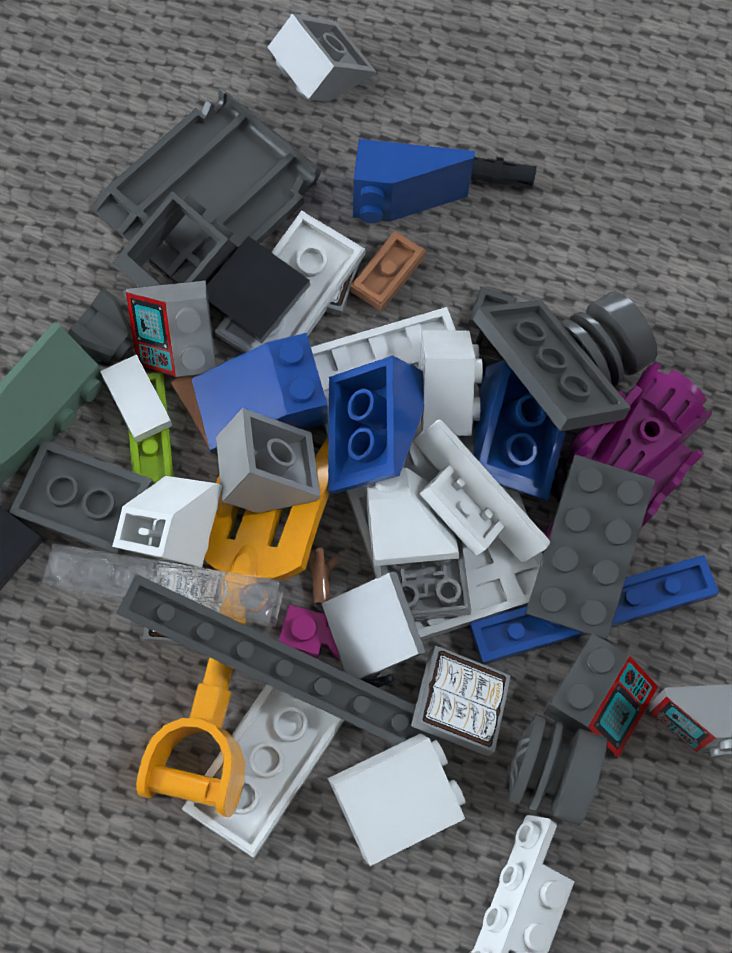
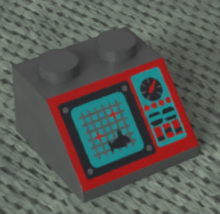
M592 633L544 714L555 721L562 722L564 727L574 733L580 728L606 737V752L617 759L657 691L658 685L630 655Z

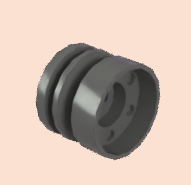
M613 291L588 305L585 313H575L570 316L569 320L561 322L613 386H617L622 382L624 374L627 376L634 375L652 364L658 355L657 343L646 318L629 298L619 292Z
M535 713L530 725L520 736L508 774L510 782L507 802L518 805L526 787L531 788L528 809L535 811L544 795L548 794L552 796L551 817L579 826L587 814L599 780L606 753L607 738L579 728L573 735L569 745L561 743L563 723L555 721L548 738L542 737L546 717Z

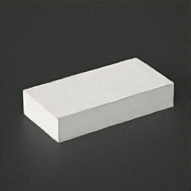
M137 354L100 371L136 443L172 426L171 420Z

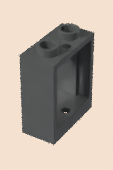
M172 191L114 260L113 264L139 287L164 285L143 265L185 215L218 242L185 283L206 281L207 285L239 247L230 240L234 233L216 218L210 223L202 216L206 209L188 194L183 200Z

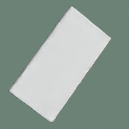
M301 211L275 246L272 253L308 278L310 286L262 344L307 333V336H309L327 310L328 304L365 256V248ZM226 317L215 330L216 337L242 353L262 345Z
M266 684L232 734L233 738L240 744L246 762L244 784L234 814L231 817L219 816L216 807L188 800L182 810L255 859L345 720ZM222 751L204 776L217 779L222 778L224 760Z

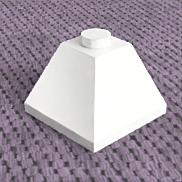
M402 468L398 477L365 486L366 509L374 566L458 559L459 551L455 533L420 495L430 482L408 468Z

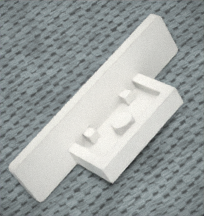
M438 419L413 440L414 444L440 471L423 489L420 495L475 556L485 551L497 536L521 562L529 560L549 546L550 540L442 420Z
M532 815L525 817L523 824L516 833L515 845L507 865L500 874L499 886L491 906L484 915L483 927L471 953H509V951L512 953H548L574 884L573 880L543 865L557 827L555 821Z

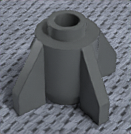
M105 288L99 292L89 308L67 332L92 359L107 362L113 356L120 360L133 344V341L128 338L132 330L117 298Z

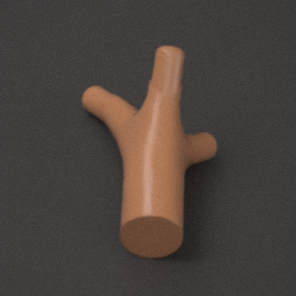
M319 547L315 550L316 556L310 551L308 559L313 579L314 605H322L321 603L330 600L329 578L332 569L339 562V558L333 556L325 563L324 550Z

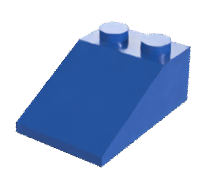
M359 139L353 186V218H360L367 223L390 222L468 197L475 151Z
M307 333L264 343L192 378L211 453L217 452L216 437L242 408L302 430L328 424V404Z
M392 355L329 377V493L337 494L400 476L424 410L422 370Z
M505 360L486 366L478 396L480 397V420L475 421L473 455L500 486L548 501L565 431H560Z

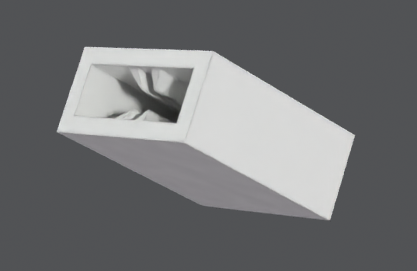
M420 733L328 778L361 854L370 866L465 819L460 808L461 805L465 804L464 796L454 779L448 781L442 766L448 764L437 740L431 742L428 737Z

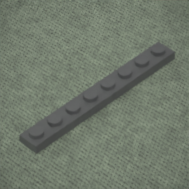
M135 573L116 614L396 745L420 733L428 737L431 742L439 740L437 736L411 727L416 708L415 705Z

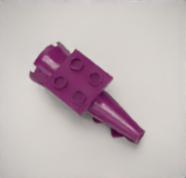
M659 364L648 365L642 372L636 385L624 394L621 390L618 391L631 407L626 418L621 421L588 426L586 429H581L568 444L572 452L565 459L571 465L573 457L578 455L655 479L641 528L657 513L665 498L679 486L688 470L704 455L699 449L692 452L683 442L705 424L712 415L711 408L705 411L702 406L707 401V398L693 382L673 369L668 375L659 372L658 369L662 366ZM553 521L544 534L547 538L549 537Z

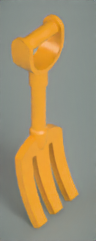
M326 438L315 457L321 497L315 502L292 506L278 547L272 546L283 508L261 513L246 509L235 540H232L230 538L239 507L222 502V495L220 493L219 507L215 513L209 537V546L204 560L227 576L225 582L227 593L221 614L246 625L252 598L258 593L260 584L286 580L306 570L317 528L330 495L328 492L329 438ZM220 474L216 481L217 484H220ZM209 657L203 683H199L196 690L190 717L180 718L164 725L151 738L143 754L136 781V789L140 797L152 798L156 793L216 807L219 816L231 817L234 814L244 784L246 764L240 744L228 731L222 729L232 693L229 691V686L234 668ZM196 733H210L219 743L224 758L221 779L165 767L173 748L184 738Z

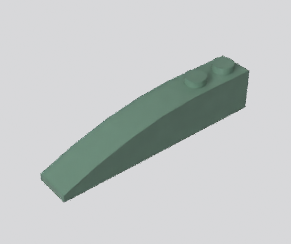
M56 322L47 329L0 382V485L24 467L37 454L43 440L50 442L59 431H66L75 421L76 412L86 401L91 402L102 389V382L104 380L99 365Z

